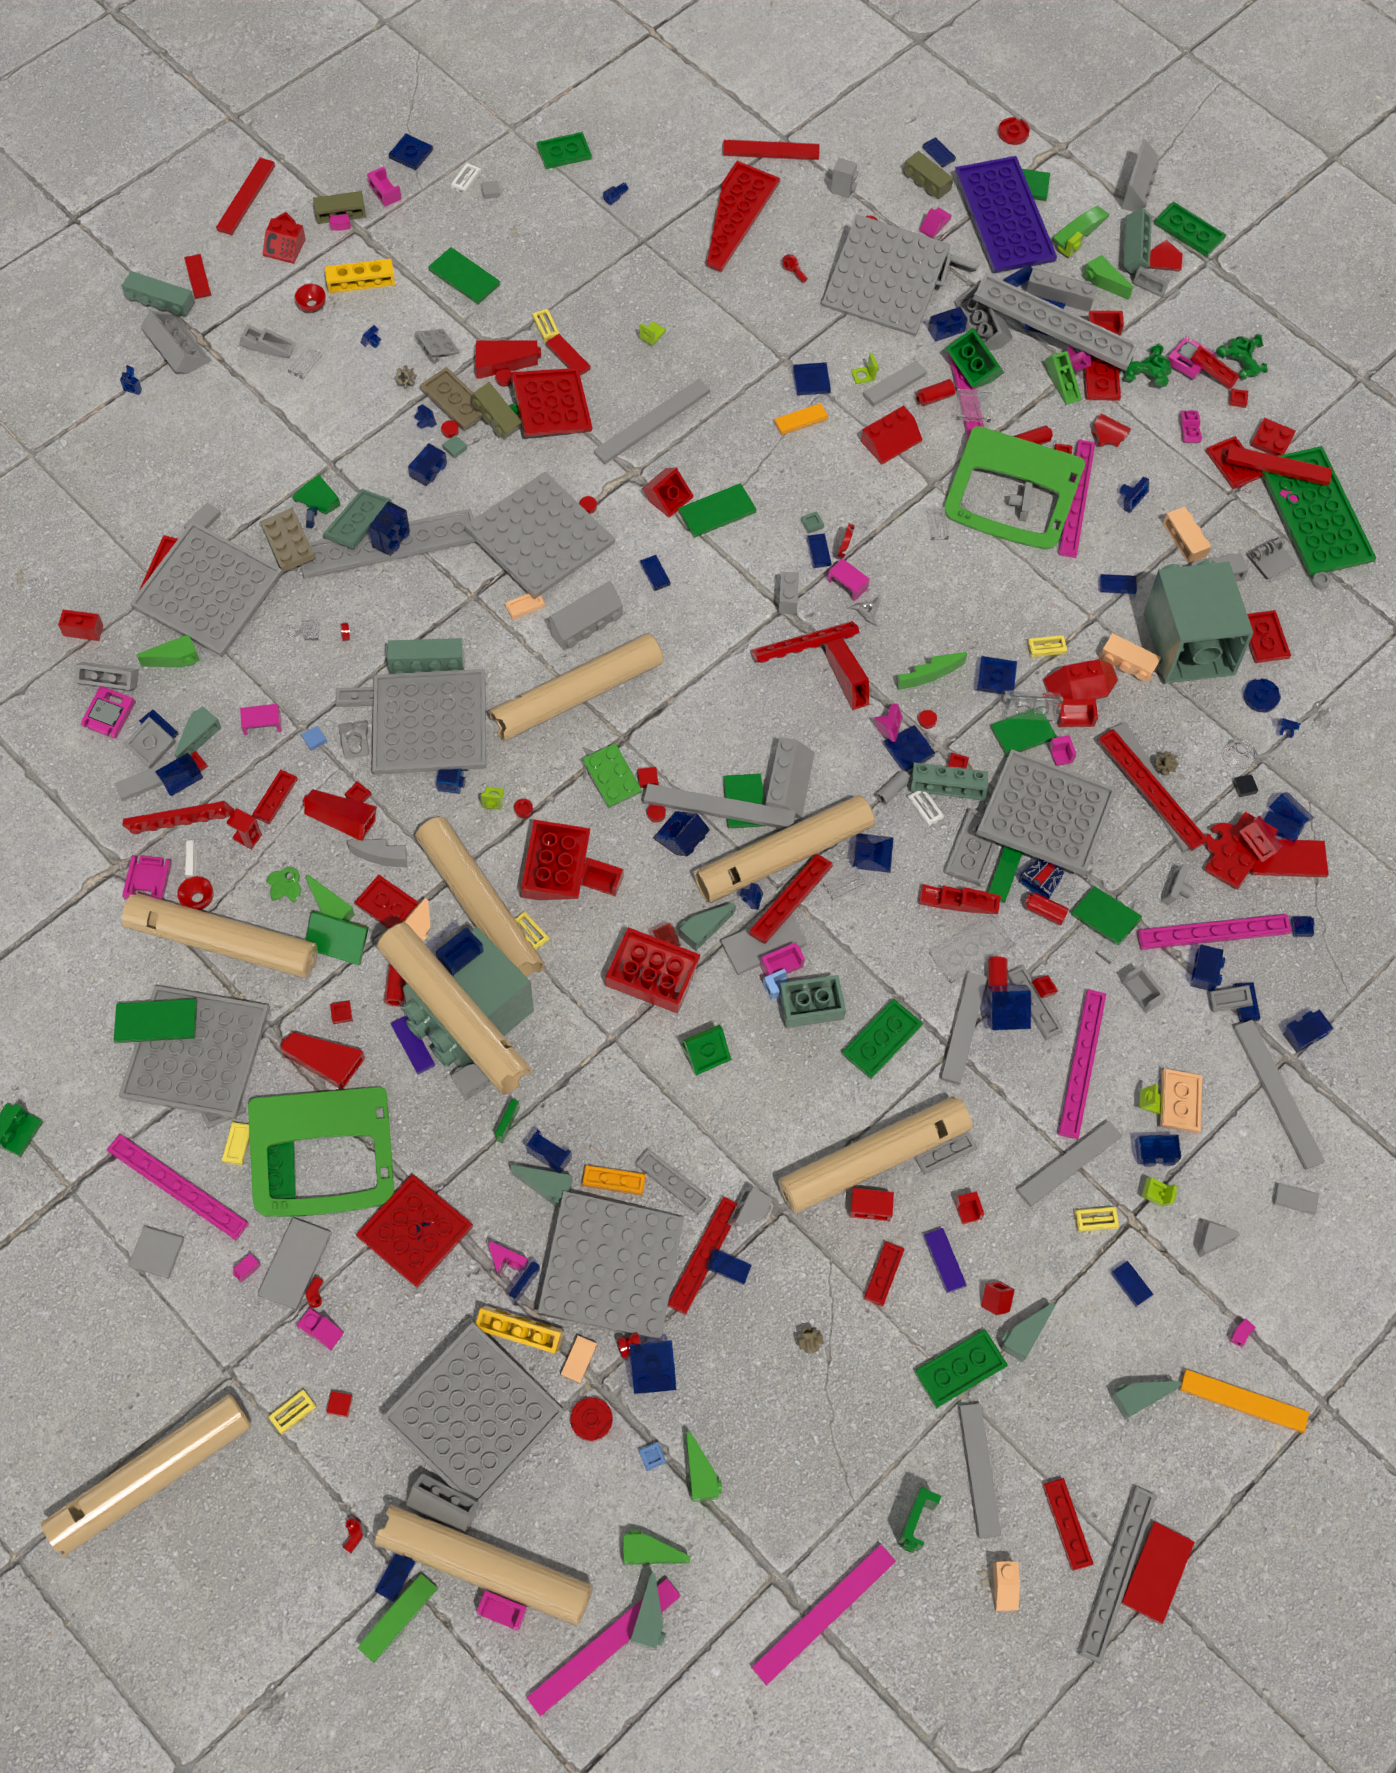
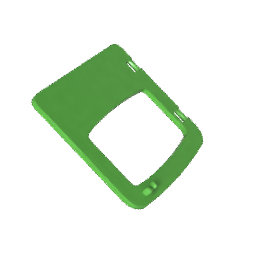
M976 426L971 431L948 494L944 509L945 514L954 522L997 538L1030 547L1051 549L1057 545L1085 467V460L1072 454ZM978 468L1005 474L1057 493L1059 499L1047 532L1038 533L1012 527L963 509L960 503L973 469ZM1071 474L1076 475L1074 483L1069 481ZM1054 521L1060 522L1058 530L1052 528Z
M372 1087L254 1098L248 1103L252 1198L255 1210L262 1216L297 1217L350 1212L383 1206L394 1194L388 1099L384 1088ZM383 1108L384 1118L377 1119L376 1109ZM363 1136L374 1139L377 1170L376 1188L358 1193L320 1198L273 1199L270 1197L267 1156L270 1146L329 1137ZM381 1168H388V1178L381 1179Z

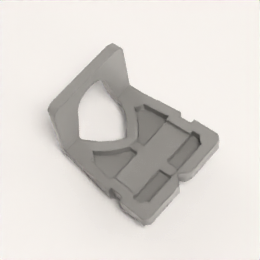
M368 721L339 724L344 757L368 756ZM353 735L361 738V750L358 753L352 752L347 742Z

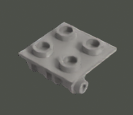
M444 329L415 331V334L418 336L417 343L422 347L425 354L428 355L431 362L437 363L440 355L460 353Z
M1283 537L1274 538L1247 553L1268 579L1297 564L1283 548L1285 543Z

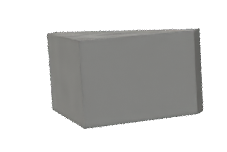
M1209 1222L1204 1227L1198 1251L1199 1257L1234 1241L1240 1235L1239 1232Z

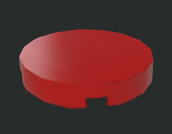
M1009 117L1002 120L998 128L999 138L1011 145H1019L1026 142L1030 133L1028 123L1022 119H1016L1017 117Z
M848 523L837 554L839 558L845 557V554L842 552L848 549L853 535L852 530L855 528L854 524Z
M585 1398L574 1406L571 1411L570 1422L572 1430L579 1438L584 1441L594 1442L601 1440L609 1433L612 1428L613 1416L610 1407L599 1398Z

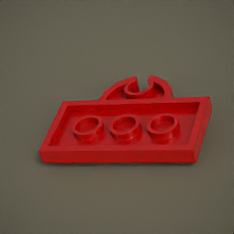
M1244 812L1236 825L1219 823L1211 827L1210 831L1220 834L1221 839L1215 840L1211 834L1207 833L1206 835L1208 839L1206 848L1213 857L1205 867V872L1237 890L1259 860V857L1239 832L1246 823L1256 818L1247 812ZM1267 824V826L1276 836L1278 833V829Z

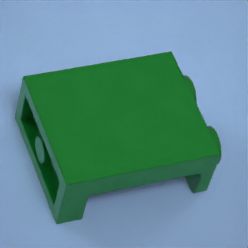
M923 1487L918 1490L898 1540L903 1550L914 1553V1551L918 1552L923 1547L924 1541L913 1537V1533L923 1507L934 1510L941 1500V1495Z

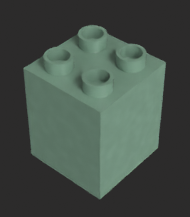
M1205 560L1194 566L1180 567L1178 564H1169L1158 570L1144 610V616L1156 655L1161 657L1159 665L1165 683L1236 675L1253 635V630L1230 562L1215 563L1213 560Z
M478 927L438 958L504 1036L534 1011L531 981ZM408 984L405 985L403 990L407 1003L401 1008L409 1018L406 1024L412 1033L420 1040L428 1035L431 1042L435 1045L432 1048L433 1054L445 1067H448L453 1062L458 1067H466L472 1064L473 1060L411 987Z

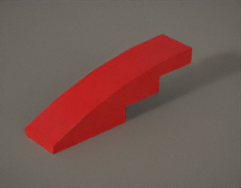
M923 884L921 886L919 904L953 911L998 914L1001 896L967 887L961 890L944 885L942 888Z

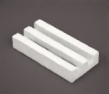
M466 163L451 183V189L454 190L456 188L458 192L462 191V194H466L481 174V169Z
M917 791L908 795L907 799L928 827L933 823H937L938 820L944 819L943 813L927 792ZM920 794H922V796L924 797V799L927 801V803L930 805V807L932 808V810L935 812V814H936L937 816H934V815H933V813L930 811V809H929V807L927 806V804H926V803L922 800V798L919 796Z
M194 840L186 842L185 876L187 879L197 876V847L194 844Z

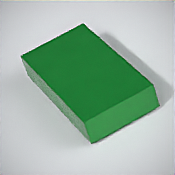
M514 1099L510 1101L495 1132L496 1141L504 1142L520 1109L519 1101Z

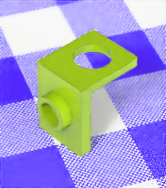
M653 321L648 327L642 323L639 325V338L652 346L666 332L664 327Z
M873 353L869 354L867 367L851 370L855 384L875 381L879 366ZM863 372L866 374V377L860 379L857 377V374Z
M486 787L485 793H481L482 808L501 810L504 789Z
M1154 1084L1140 1089L1139 1108L1160 1115L1161 1095L1158 1094V1085Z

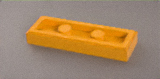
M819 403L775 418L774 423L780 434L784 435L828 419V414L823 405Z
M586 1165L582 1186L643 1196L646 1174Z

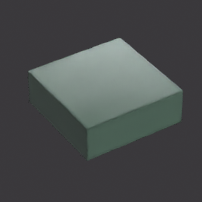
M456 435L442 444L443 449L454 459L467 450V445Z
M817 511L801 517L800 521L808 534L824 528V523Z

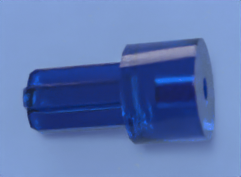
M625 182L617 187L611 186L603 192L605 202L610 205L615 203L623 193L628 191L629 187Z

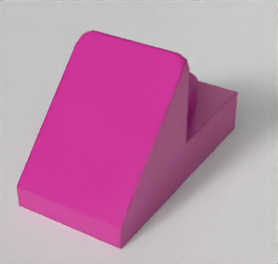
M939 207L936 210L931 208L919 231L930 238H934L951 220L952 215Z
M898 703L891 704L886 716L874 717L878 731L890 741L895 742L903 719Z
M489 1242V1250L498 1277L506 1263L516 1271H519V1269L526 1270L528 1258L496 1243Z
M310 1308L297 1324L299 1329L329 1350L334 1348L344 1334L325 1316H320Z

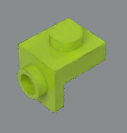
M1077 232L1068 240L1065 251L1059 246L1057 250L1070 258L1081 248L1083 234Z
M1153 1177L1146 1178L1142 1197L1160 1207L1173 1205L1177 1196L1178 1186L1174 1184L1165 1185Z

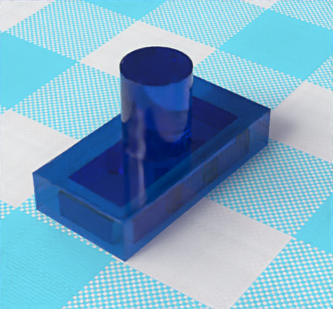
M1143 476L1134 487L1126 484L1121 486L1120 494L1125 495L1124 511L1131 513L1149 492V478Z

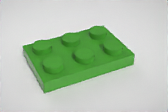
M616 743L582 759L608 808L642 792Z

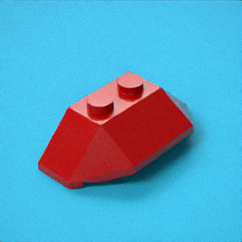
M1096 659L1063 666L1044 678L1043 682L1050 697L1058 699H1101L1109 696L1118 682V678L1112 664Z

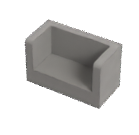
M1143 965L1128 973L1122 982L1145 1013L1159 1006L1166 997V994Z

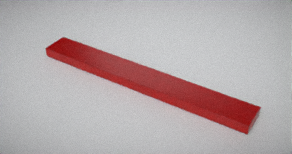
M1114 729L1099 737V743L1191 851L1207 842L1206 836Z

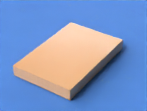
M1164 1068L1162 1070L1160 1127L1199 1134L1201 1132L1202 1075Z

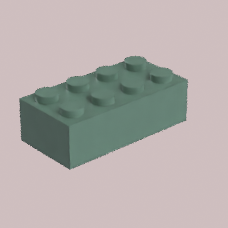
M462 638L388 640L387 660L390 674L465 670Z

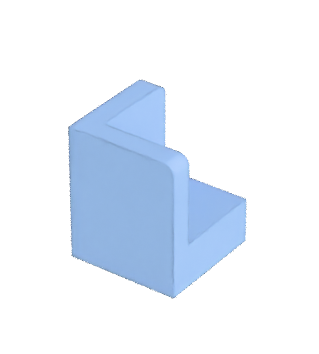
M785 969L764 977L763 986L771 1001L780 997V983L788 982Z

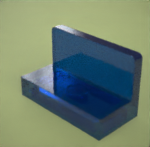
M189 753L155 771L170 796L203 778L196 762Z
M1288 792L1282 793L1269 806L1295 833L1299 832L1307 822L1314 819Z

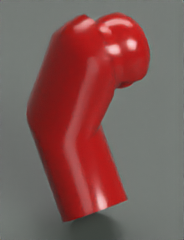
M316 1276L305 1292L308 1304L312 1308H317L322 1304L319 1289L324 1281Z
M350 1518L346 1522L349 1539L343 1548L349 1553L354 1551L363 1538L361 1523L354 1518Z

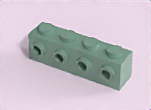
M1144 208L1126 215L1123 266L1132 275L1137 273L1140 266L1145 269L1150 268L1152 217Z
M130 271L121 285L124 295L128 299L172 312L175 315L186 317L195 303L191 290Z
M914 762L911 774V792L921 791L928 794L985 801L988 789V771Z

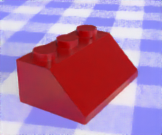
M904 405L862 430L861 443L881 465L923 440L914 416Z

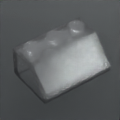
M1004 691L1001 701L1002 719L1057 722L1063 697L1059 693Z

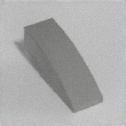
M247 324L241 335L239 345L268 355L290 357L296 342L266 328L261 331Z
M386 839L348 840L350 852L362 859L384 866L407 867L406 845L388 846Z

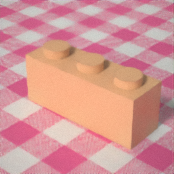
M1184 506L1166 513L1163 525L1188 564L1207 557L1211 548L1210 542L1204 537L1201 528L1195 523L1192 514L1188 512L1186 507Z
M1112 633L1099 659L1120 668L1123 672L1136 676L1139 680L1149 682L1161 657Z

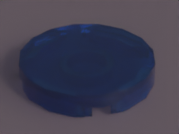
M1261 678L1260 680L1254 679L1246 685L1243 699L1252 710L1266 713L1277 707L1281 694L1276 684Z

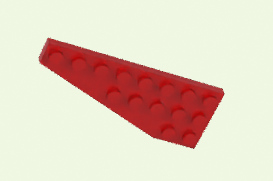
M736 161L722 182L707 266L721 272L723 271L780 184L779 177Z

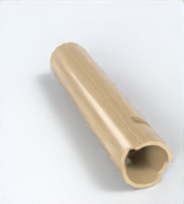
M646 633L519 695L514 700L510 699L490 709V719L496 720L499 726L497 734L505 742L526 732L533 726L536 727L663 664V652L653 635Z
M857 795L694 871L695 881L700 893L706 901L712 903L874 827L875 824L873 810L863 796Z
M436 817L423 823L415 834L416 840L474 926L478 927L526 977L533 972L540 973L545 966V962L532 943L526 940L525 933L445 817Z
M140 893L129 896L122 912V925L125 928L301 978H307L316 963L318 951L317 945L314 942Z
M399 923L389 928L380 937L377 945L378 950L481 1069L502 1095H506L520 1086L519 1080L524 1074L530 1075L532 1068L407 923Z
M951 1096L779 1178L781 1194L789 1209L797 1214L972 1130L971 1117L961 1099H955L954 1096Z
M230 1394L226 1395L43 1520L40 1524L48 1541L56 1552L61 1551V1556L64 1558L251 1429L248 1417L236 1399Z
M390 1505L386 1511L389 1519L385 1528L379 1529L377 1532L376 1546L401 1556H408L413 1561L574 1626L580 1624L591 1597L592 1584L432 1520L421 1518L420 1515L395 1505Z

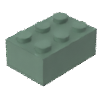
M839 975L780 983L779 995L786 1028L844 1020L846 1008Z

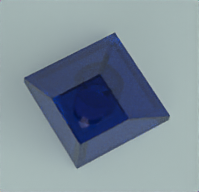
M857 834L852 868L890 873L894 837Z

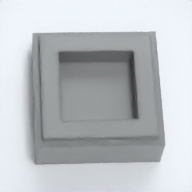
M498 181L482 182L484 199L500 197Z

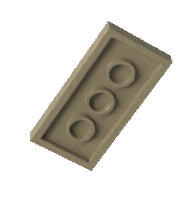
M447 367L420 384V389L455 421L463 431L483 419V414L472 404L471 398L474 392Z
M293 508L260 521L283 572L316 559Z

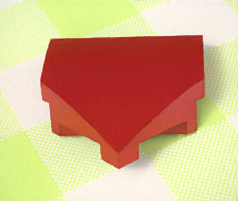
M1165 240L1150 251V268L1148 269L1180 272L1182 270L1183 254L1168 240Z
M1101 413L1094 422V428L1091 433L1098 438L1097 443L1099 446L1112 444L1115 447H1119L1120 442L1124 441L1130 434L1131 428Z

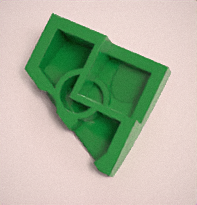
M320 475L308 481L292 497L294 502L300 501L305 503L307 507L315 506L320 513L325 515L341 506L339 497Z

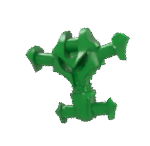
M1256 334L1252 341L1243 336H1239L1236 339L1232 338L1227 342L1228 348L1220 345L1216 349L1215 353L1222 359L1226 355H1231L1232 358L1244 363L1243 367L1245 370H1240L1239 374L1243 380H1246L1247 376L1256 377L1260 372H1268L1266 363L1258 366L1256 360L1252 358L1255 346H1263L1261 334Z
M1160 343L1149 348L1150 353L1153 355H1150L1141 363L1139 361L1132 362V357L1126 371L1124 370L1127 374L1125 376L1126 381L1133 382L1136 379L1135 375L1145 372V374L1152 378H1157L1155 385L1161 387L1168 385L1169 379L1167 375H1170L1172 372L1171 364L1167 357L1161 355L1164 348Z

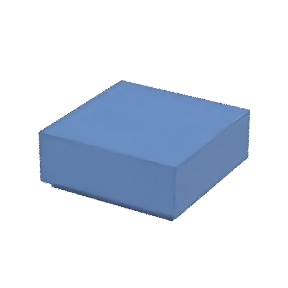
M318 726L301 734L311 751L327 743L326 737Z
M659 1442L638 1450L646 1471L667 1463Z

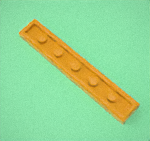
M1187 1369L1184 1371L1181 1382L1182 1386H1180L1179 1391L1299 1433H1305L1309 1417L1308 1411Z

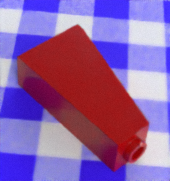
M476 340V378L481 379L494 376L501 369L515 371L538 365V358H541V347H538L537 340Z
M843 638L826 642V657L851 709L856 710L868 706L869 678Z
M314 789L308 795H305L303 799L305 815L363 841L376 822L377 806Z
M294 1032L289 1037L284 1038L280 1048L284 1056L340 1090L345 1088L365 1060L363 1051Z

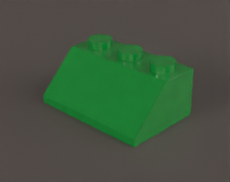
M974 328L945 348L972 388L989 384L1004 374L1003 369Z

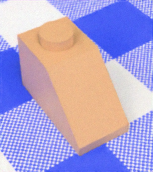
M426 898L421 900L402 922L407 923L422 941L428 937L427 931L431 928L429 902Z
M1018 1561L995 1562L992 1565L995 1610L1018 1611L1020 1594Z

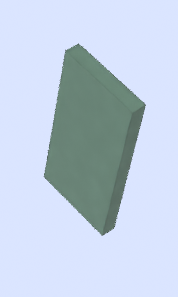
M361 489L323 533L324 538L355 549L383 516L384 512L392 505V499Z

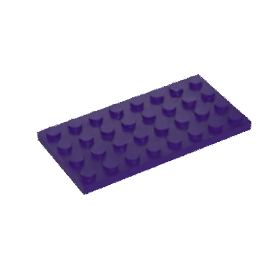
M1017 156L955 167L954 172L994 273L1056 261V252Z

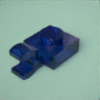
M126 365L127 371L126 373L122 372L120 378L123 390L140 395L142 388L139 379L134 377V368Z

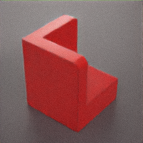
M977 1191L957 1196L955 1204L962 1224L982 1220L984 1211Z
M1001 1281L985 1284L981 1307L995 1315L1010 1312L1015 1289Z

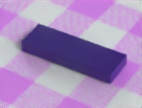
M404 1016L391 1023V1027L417 1075L434 1067L435 1063L422 1039H418L408 1028L406 1021L409 1018Z
M944 1228L924 1234L923 1237L946 1293L966 1287L967 1284Z

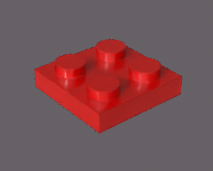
M1264 417L1250 446L1271 455H1283L1286 453L1296 430Z

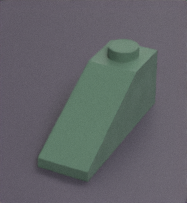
M203 706L195 710L189 717L175 751L176 759L180 765L183 759L197 751L221 729L218 718Z
M730 903L694 915L689 920H684L679 926V937L697 951L735 913L736 905Z
M511 1165L512 1175L544 1199L551 1201L550 1203L560 1206L563 1191H571L572 1175Z
M1049 1304L1014 1326L1011 1332L1007 1330L1001 1339V1342L1004 1343L1001 1349L1024 1362L1056 1304Z
M1180 1381L1132 1383L1128 1386L1124 1383L1114 1389L1116 1393L1111 1398L1126 1420L1182 1386V1383Z
M651 1573L632 1634L631 1643L657 1650L658 1645H663L666 1633L662 1632L663 1621L656 1575Z

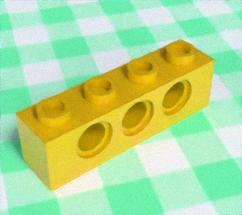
M392 259L325 266L329 293L396 286Z
M489 1306L480 1308L475 1324L483 1332L554 1354L559 1351L565 1332L564 1329Z

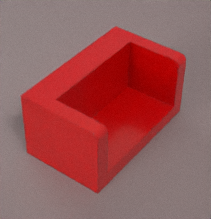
M1089 311L1088 321L1121 336L1124 327L1123 311Z
M62 610L58 626L64 637L100 640L103 623L99 614Z
M1096 698L1059 699L1056 706L1058 727H1095L1098 719Z
M238 808L235 809L234 816H230L226 822L228 826L237 830L232 837L233 840L251 850L262 836L256 818Z
M1260 815L1246 823L1239 831L1262 862L1277 853L1282 847V844Z
M587 857L581 885L616 897L624 877V869Z
M853 1188L850 1217L890 1222L893 1216L894 1192Z

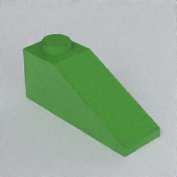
M1102 255L1086 264L1083 275L1092 284L1098 285L1099 288L1127 300L1130 299L1134 287Z
M1068 351L1046 358L1045 362L1049 375L1065 405L1081 401L1082 397Z
M189 634L136 654L141 667H185L200 661Z
M308 875L306 877L308 886L321 913L346 921L352 919L355 915L352 906Z
M687 1432L686 1441L692 1502L718 1500L719 1494L722 1493V1482L717 1480L716 1472L692 1433Z
M640 1530L628 1531V1534H624V1565L690 1564L689 1555L647 1534H641Z

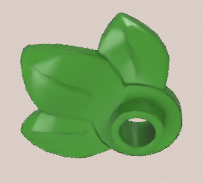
M287 867L283 871H274L268 876L266 882L272 885L270 896L273 901L285 896L293 903L297 901L301 893V887L298 883L300 879L298 870L293 867ZM292 873V878L288 880L287 875Z

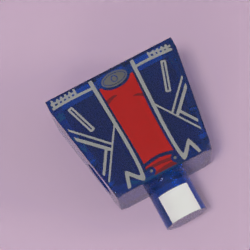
M1039 859L1021 873L1018 882L1032 893L1036 892L1050 899L1062 880L1064 871L1058 865Z

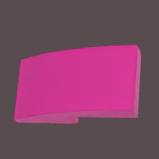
M1181 411L1183 441L1201 443L1202 434L1199 427L1201 420L1198 411Z

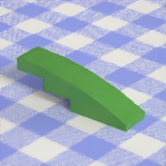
M1097 205L1059 231L1053 237V242L1065 251L1068 240L1077 232L1083 234V237L1089 236L1109 217V214Z
M961 652L934 656L930 658L929 664L916 665L913 673L899 674L897 680L898 690L916 687L953 672L965 664L967 653Z
M421 1574L375 1625L357 1649L375 1663L403 1633L405 1627L421 1611V1608L437 1592L438 1588Z

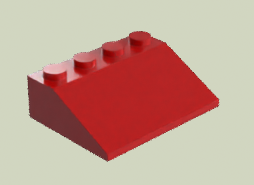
M534 819L521 886V898L533 900L579 899L591 828Z
M628 927L605 976V986L678 1014L701 955Z

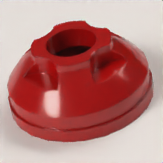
M305 284L295 292V301L302 310L316 311L325 304L326 294L324 289L317 284ZM309 301L316 302L314 306L307 305Z
M190 877L180 884L177 897L182 906L201 910L211 903L213 888L210 882L203 877ZM195 894L203 895V899L200 902L192 901V897Z

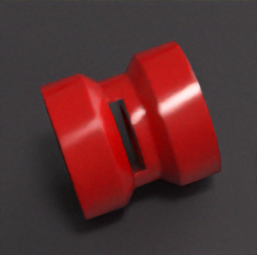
M638 1333L631 1334L627 1339L624 1337L617 1338L622 1359L629 1357L630 1353H643Z

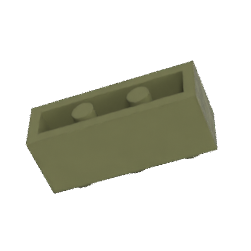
M917 151L905 160L903 172L935 198L940 199L952 189L954 178L920 151Z
M362 191L313 197L317 224L330 223L331 215L348 214L349 220L367 218Z
M490 382L473 393L471 398L473 406L480 410L484 420L493 426L494 432L501 436L503 440L520 429L521 420Z

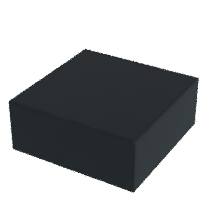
M1252 774L1234 778L1233 783L1239 797L1257 794L1258 788Z

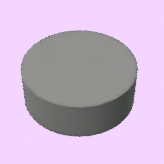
M1326 572L1316 573L1311 579L1312 585L1320 590L1326 589L1331 581L1330 576Z

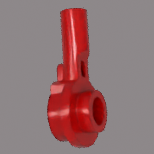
M792 254L785 255L783 257L784 268L788 271H793L803 283L806 282L808 278L801 271L797 258Z

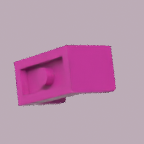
M385 167L367 174L369 187L384 207L402 199L399 186L394 187L388 180Z
M843 558L829 571L827 579L830 583L836 579L853 592L852 600L854 601L868 589L870 578Z
M278 704L240 708L241 728L244 736L248 735V728L276 725L277 731H282L281 713Z
M795 942L761 957L760 967L765 977L783 969L789 974L803 968L805 958Z
M485 1590L476 1613L486 1619L520 1631L528 1609L523 1605Z

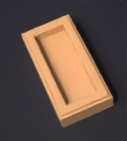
M528 593L506 602L505 607L512 620L545 607V602L541 595L534 599Z
M577 1336L561 1376L581 1384L597 1343Z

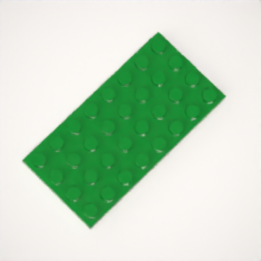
M1323 446L1279 456L1331 468L1332 475L1329 486L1262 471L1264 481L1309 577L1316 573H1328L1375 562V553ZM1282 490L1292 491L1288 494L1287 500L1279 494ZM1295 495L1297 496L1299 501L1292 502L1290 501L1289 496Z

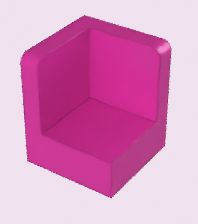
M1071 346L1067 347L1072 367L1076 372L1091 366V355L1082 350L1076 353Z
M1070 735L1051 740L1049 750L1055 766L1073 763L1076 751Z

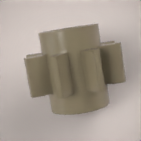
M404 365L403 370L401 368L396 369L398 374L394 378H397L398 385L404 384V387L407 388L409 384H415L414 378L417 375L413 372L414 368L408 369L407 365Z
M1165 751L1164 755L1158 754L1154 762L1157 766L1156 770L1165 775H1169V771L1176 772L1175 769L1179 765L1176 760L1177 755L1171 754L1168 751Z
M805 1327L801 1330V1335L796 1336L800 1349H804L806 1353H815L820 1349L819 1345L824 1344L820 1330L817 1331L815 1327Z

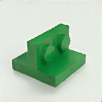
M720 1024L684 1039V1043L681 1044L682 1050L689 1058L692 1070L696 1076L732 1060L723 1028Z
M6 1103L0 1112V1148L22 1157L43 1124L42 1120L28 1114L20 1105L14 1104L11 1106Z

